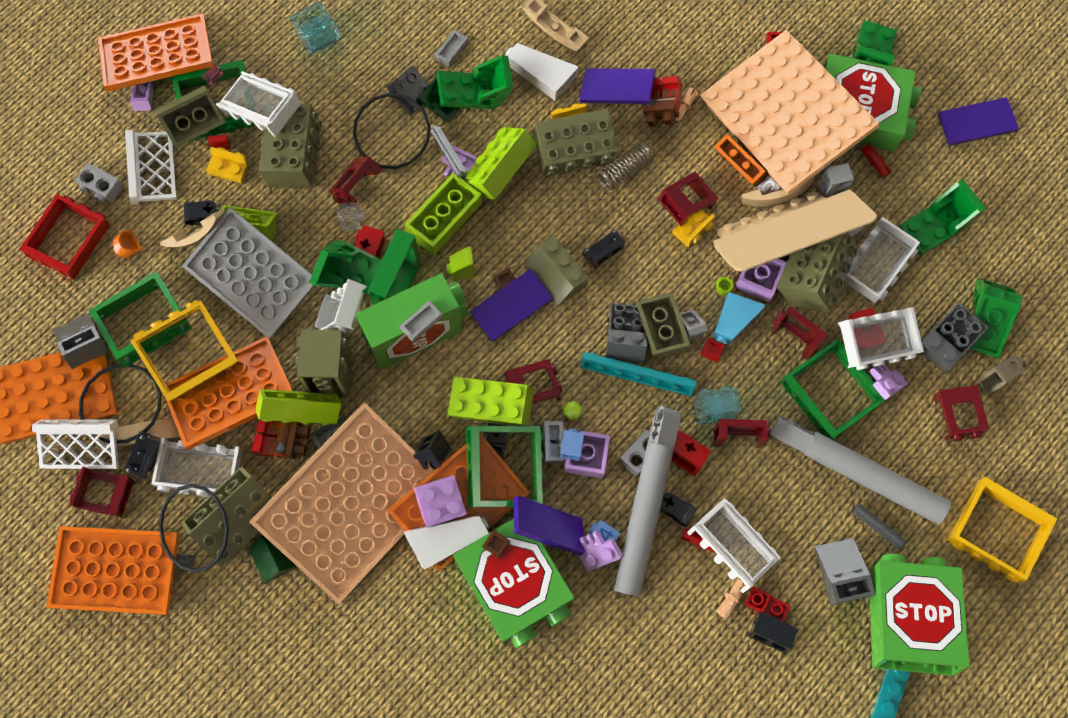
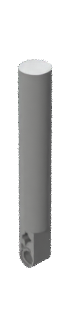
M659 406L654 414L622 551L623 556L620 560L614 591L641 597L681 419L679 411Z
M779 416L771 431L773 437L802 451L803 455L937 525L942 523L950 509V500L785 417Z

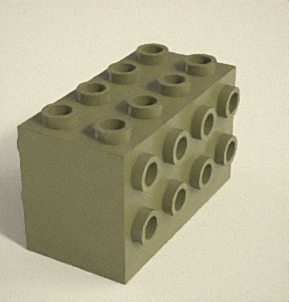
M267 104L266 117L269 118L279 104ZM301 104L276 137L265 127L258 171L269 187L312 188L313 181L316 180L315 164L318 163L317 148L320 147L319 131L322 130V121L319 120L317 112L314 111L311 104Z
M608 108L535 123L533 136L537 143L536 149L542 175L553 176L558 174L559 171L564 170L565 172H572L578 167L587 169L593 167V164L598 163L607 165L613 161L618 152Z
M849 232L791 253L776 286L790 306L825 312L832 311L833 306L837 303L839 292L844 286L845 278L851 270L854 257L858 254V247Z
M308 327L307 329H301V336L297 337L299 355L295 357V366L298 367L297 377L306 391L311 393L337 394L339 398H349L350 385H353L354 380L351 366L355 365V355H352V349H350V344L347 343V337H344L342 330H338V328L319 330L316 327Z
M242 466L213 492L219 498L226 511L229 525L227 547L221 559L217 562L221 567L230 563L236 553L246 548L255 535L260 534L249 521L272 498ZM209 496L181 522V525L188 535L215 560L223 546L225 526L219 506L215 499Z

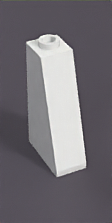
M519 43L513 48L510 47L505 54L509 58L510 68L553 100H556L578 76V67L576 65Z
M475 515L439 523L430 527L425 526L407 530L403 533L421 567L425 570L489 534L487 531L489 525L484 517L480 518V516Z

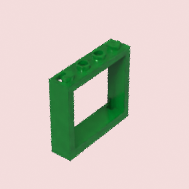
M243 60L172 76L176 99L183 96L182 90L240 77L242 75L241 71L247 73ZM249 87L245 93L248 109L256 112L251 87ZM232 116L223 118L224 124L192 140L198 141L208 136L235 132L242 128H251L250 126L255 124L252 122L251 125H248L241 117L238 120Z
M396 229L368 288L372 305L411 287L421 265L415 235Z
M157 271L89 310L116 360L124 369L140 360L141 357L133 344L119 351L102 320L158 287L164 293L173 310L181 312L182 310ZM187 318L144 341L141 345L146 353L150 354L191 330L192 327Z
M838 339L784 376L780 381L818 431L832 440L886 401L873 386L874 382L869 373L863 369L857 370L856 367L848 368L849 362L845 346ZM831 352L834 353L873 401L872 404L836 430L795 380L796 377Z
M540 426L467 427L468 508H514L513 500L481 501L479 433H531L533 501L543 504L545 501V492L542 491V483L544 482V471H542L544 453L541 451L543 432Z

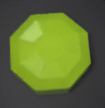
M720 277L715 284L716 292L721 296H727L734 289V281L729 277Z
M575 401L567 402L563 407L564 418L568 421H577L582 414L581 406Z

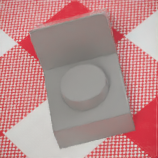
M694 309L680 313L689 341L702 337L703 332L708 331L707 324Z

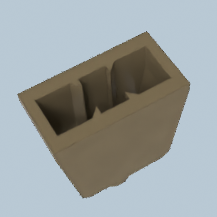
M1012 355L980 377L977 382L989 396L1023 373L1026 363L1023 358H1016ZM998 374L1001 380H997L995 375Z

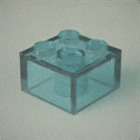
M321 1L289 17L293 30L310 55L341 39L338 26Z
M731 386L721 387L717 391H712V389L701 390L693 402L697 425L717 423L719 419H736L742 411L737 388H731Z

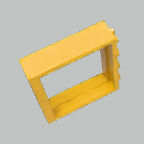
M194 300L186 305L187 308L181 312L176 310L168 315L169 319L163 322L162 320L154 322L150 325L151 329L146 332L144 330L139 331L133 335L134 339L130 340L168 402L239 362L201 300L199 302ZM200 310L229 357L170 391L141 343Z
M984 477L977 482L948 541L953 543L952 546L954 548L970 553L971 558L988 564L991 570L1007 575L1006 578L1015 583L1023 582L1028 579L1057 518ZM982 492L1040 525L1018 570L960 537Z

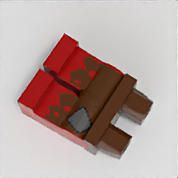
M678 76L662 77V81L660 78H655L651 103L644 104L643 113L646 116V123L649 127H656L658 119H663L664 125H674L675 118H679L682 83Z
M258 419L256 428L258 434H255L252 452L260 456L289 459L306 456L307 446L298 444L299 438L309 439L311 429L301 425L299 422H265Z

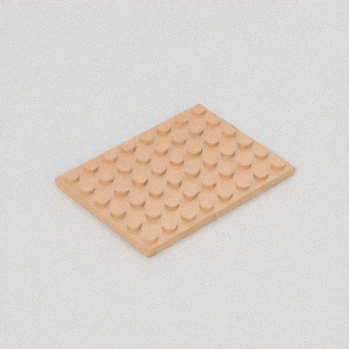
M787 30L700 95L701 100L788 195L879 128V123Z
M363 403L249 523L334 601L340 604L404 535L403 532L405 531L387 510L434 471V469L428 464L429 468L425 470L417 458L413 457L415 451L366 403Z

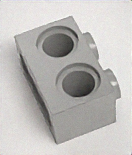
M88 162L75 179L82 192L93 194L97 200L103 203L106 201L112 204L124 187L118 178Z
M848 163L827 168L818 183L822 195L828 198L848 190L855 178L854 171L850 169Z
M545 421L536 425L540 426L543 432L541 451L544 453V461L542 464H558L566 461L565 458H560L564 435L563 421Z
M648 430L641 434L619 460L635 477L641 473L646 451L644 445L648 443L650 436ZM639 458L641 465H633L631 459Z

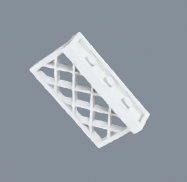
M125 130L131 205H139V202L177 200L173 144L167 132L133 133V130ZM168 137V142L164 146L156 142L159 138ZM146 138L150 142L145 147H142L138 143V139ZM153 144L160 149L155 155L148 151ZM163 152L169 155V159L165 163L158 159ZM144 153L151 157L146 164L139 159ZM154 161L161 165L156 172L149 168ZM164 168L171 172V175L166 180L159 175ZM145 170L153 174L147 181L141 177V173ZM155 177L163 182L157 188L150 184ZM167 185L172 189V194H163L160 190ZM146 186L153 190L150 195L142 196V190Z
M41 419L32 424V431L36 432L40 468L82 469V466L88 469H117L119 467L116 440L118 420ZM43 434H49L54 439L50 446L44 442ZM64 434H68L73 439L69 446L60 439ZM83 434H87L93 439L88 446L79 439ZM102 434H110L108 446L99 439ZM56 442L65 449L61 455L52 449ZM76 442L84 449L80 455L71 449ZM95 442L104 449L99 455L90 449ZM47 452L56 458L53 463H46L45 455ZM68 452L75 460L73 463H68L62 457ZM88 452L95 460L92 463H87L81 457ZM107 452L112 457V463H106L100 457Z

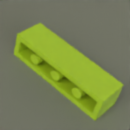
M259 389L256 413L258 419L265 422L337 424L341 402L337 394Z

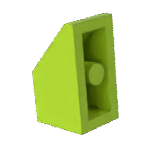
M466 247L449 256L450 263H446L447 273L451 274L452 280L474 278L471 247Z

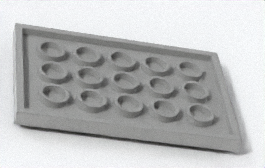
M231 207L182 265L183 268L260 332L268 336L269 339H272L314 287V285L309 283L312 275Z

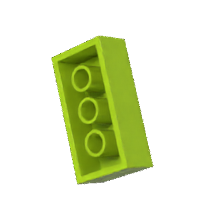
M503 127L497 132L494 140L487 145L483 154L476 159V163L467 171V175L462 180L480 192L482 198L495 200L537 146V143L526 129Z
M452 173L404 225L405 232L415 235L416 242L435 256L482 204V194Z
M454 377L447 415L455 419L511 426H529L534 389L524 384Z

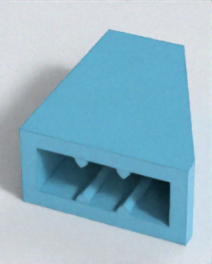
M729 292L712 338L723 344H731L761 314L765 304Z

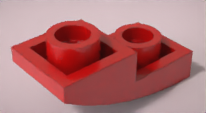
M752 587L744 604L757 613L761 611L782 622L785 621L791 605L755 587Z

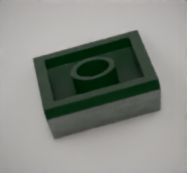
M264 535L248 547L264 584L298 568Z

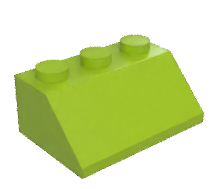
M228 205L221 207V209L225 210V213L231 207L271 241L273 240L278 212Z

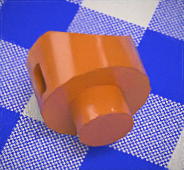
M132 230L122 231L113 240L114 252L120 257L132 258L142 250Z

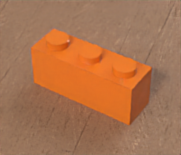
M726 134L714 146L755 187L769 174L730 135Z

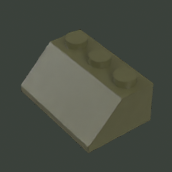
M205 86L154 110L175 148L225 123Z
M555 236L542 243L524 263L528 270L531 269L543 284L557 306L588 285L589 277Z
M673 292L636 302L653 356L669 357L688 351L690 342Z

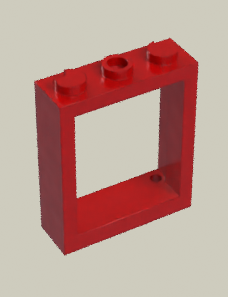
M56 194L19 250L26 257L74 280L110 224L106 220V216L99 211L94 213L85 204L80 203L78 205L74 203L75 201L72 198ZM64 209L96 223L69 265L37 250Z

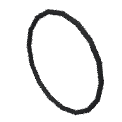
M386 93L373 97L361 107L354 120L353 138L357 150L363 157H368L360 148L356 136L357 122L363 110L375 100L385 97H401L414 103L423 113L427 125L426 141L421 151L410 161L396 166L377 163L381 168L398 169L412 164L423 154L429 143L431 126L426 112L417 101L403 94Z
M115 364L99 371L87 382L79 400L80 419H85L83 416V399L89 386L101 374L114 368H123L121 364ZM131 364L128 367L144 372L154 382L158 393V405L151 423L142 430L146 433L155 424L161 411L162 393L156 381L146 369ZM138 434L126 440H117V444L135 440ZM99 437L101 441L110 443V440Z
M189 484L178 487L167 497L160 514L159 532L161 543L169 559L181 569L195 573L210 569L221 559L227 547L229 525L226 511L219 498L207 487ZM189 488L203 490L215 499L222 512L225 526L223 546L217 558L207 566L195 569L182 565L172 556L165 542L163 531L164 514L170 500L181 490Z

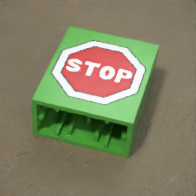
M829 53L823 67L879 123V128L857 144L867 145L870 143L874 148L894 152L902 139L910 140L915 129L916 119L908 117L909 108H916L921 93V87L913 86L915 71Z
M440 273L355 313V316L380 370H383L462 332L461 318L467 316L468 312L464 305L466 298L458 282L455 281L448 285L443 274ZM430 300L443 314V317L416 341L412 342L399 326Z
M514 519L495 529V531L511 541L499 559L482 548L491 532L453 554V557L502 643L505 644L511 640L517 649L537 636L532 628L537 623L547 619L550 626L553 627L571 616L572 613L567 605L573 602L574 596L543 544L515 534Z
M901 554L883 555L881 560L869 571L876 595L869 597L872 668L956 676L968 668L969 656L962 568L948 567L945 559L937 557L925 558L921 561V564L907 563L906 556Z

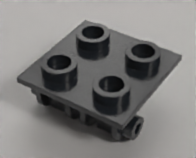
M412 65L386 88L389 90L388 93L403 94L417 101L422 106L423 104L418 98L429 84ZM391 97L398 101L409 116L418 109L414 103L404 98Z

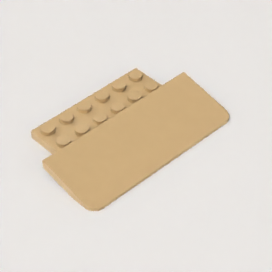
M850 189L828 198L818 192H811L805 197L792 199L784 205H776L768 211H760L752 217H744L736 223L725 224L722 228L717 229L720 238L713 242L715 249L736 271H746L873 223L877 220V215Z

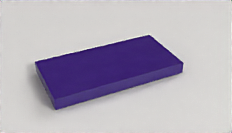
M585 68L579 100L581 103L650 104L656 71L655 69Z
M1007 97L938 113V118L949 146L1017 132L1019 129Z
M529 269L472 309L470 314L490 341L494 342L552 301L553 298L533 271Z
M519 495L513 498L515 534L578 556H582L585 553V549L580 542V538L584 536L582 518Z

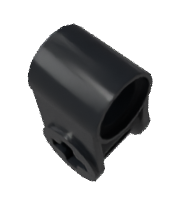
M211 200L185 203L183 205L184 223L191 226L199 225L202 220L220 209Z
M665 493L660 511L678 524L687 527L697 509L674 494ZM666 499L670 501L668 507L664 506Z

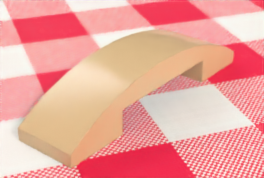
M529 0L525 4L523 10L543 31L564 46L579 51L588 41V36L576 27L574 29L569 27L547 10L548 5L541 0Z
M815 176L789 195L783 189L766 195H761L760 189L742 194V205L766 207L787 202L805 192L813 184Z
M221 209L209 215L200 222L203 228L189 235H186L182 229L168 236L160 242L161 246L181 247L198 241L212 230L225 214V210Z
M174 419L156 420L155 424L146 432L160 438H165L168 441L181 438ZM151 421L116 428V440H126L137 435ZM102 434L100 436L110 440V434ZM136 439L128 443L117 444V450L134 445Z

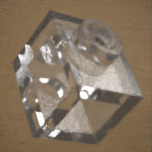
M360 203L341 204L340 211H337L338 222H341V230L361 229V223L365 221L364 210H361Z

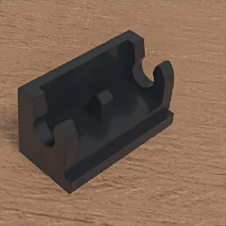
M613 229L600 241L584 249L582 254L595 269L624 249L625 240Z
M439 430L422 439L413 457L417 458L425 470L429 468L426 460H430L432 465L438 468L441 467L451 447Z
M139 431L125 466L126 472L145 479L161 438Z
M760 611L758 617L754 620L748 637L787 654L792 649L798 628Z

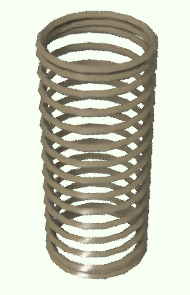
M639 142L634 148H631V150L622 154L621 157L609 163L608 166L597 171V177L606 190L612 191L618 184L624 182V179L627 180L631 175L633 176L634 173L643 169L644 166L646 167L647 164L652 163L654 160L653 154L646 144ZM640 145H642L646 149L648 154L645 152L643 148L640 147ZM607 171L610 173L611 177L616 182V185L613 183L612 179L607 174Z

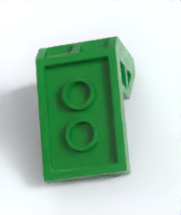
M864 20L852 58L891 66L895 57L892 48L898 30Z
M505 55L477 65L473 73L438 71L436 74L442 107L494 109L500 107L513 90L509 58Z
M962 179L937 198L929 208L903 222L898 228L920 242L916 249L919 250L917 252L918 255L922 256L965 230L974 223L986 208L964 179Z
M334 240L321 250L309 283L320 287L342 288L344 283L350 279L367 286L362 292L369 295L368 288L382 260L345 241Z
M977 278L972 307L974 308L973 315L989 328L969 349L997 358L1000 357L1021 306L1022 295L1014 288Z

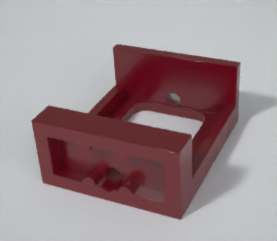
M370 157L355 158L329 191L333 195L332 198L339 204L357 203V200L349 192L362 175H378L382 168Z
M696 171L666 187L658 198L660 203L680 226L685 225L690 217L707 207L712 209L719 199ZM689 185L701 201L696 204L691 203L681 191V188Z
M791 306L786 311L783 309L772 323L775 326L771 331L772 333L782 325L808 345L802 354L806 359H809L828 335ZM791 315L811 331L806 333L791 322L788 316Z
M550 359L505 371L507 383L525 385L523 380L525 374L542 369L548 370L553 388L534 394L532 404L553 398L560 400V393H563L561 383L556 382V367L550 363Z
M978 385L940 390L934 395L935 403H941L948 430V435L944 437L945 440L960 441L965 439L964 437L971 436L972 439L979 438L989 430ZM971 402L974 405L979 426L977 428L960 430L956 424L952 405Z
M719 419L713 428L714 447H722L728 439V435L757 436V448H761L770 438V426H767V420Z
M82 466L81 471L76 476L77 484L75 490L70 495V505L82 510L123 518L134 480L129 476L108 474ZM95 479L115 485L109 505L103 506L84 501L90 480Z

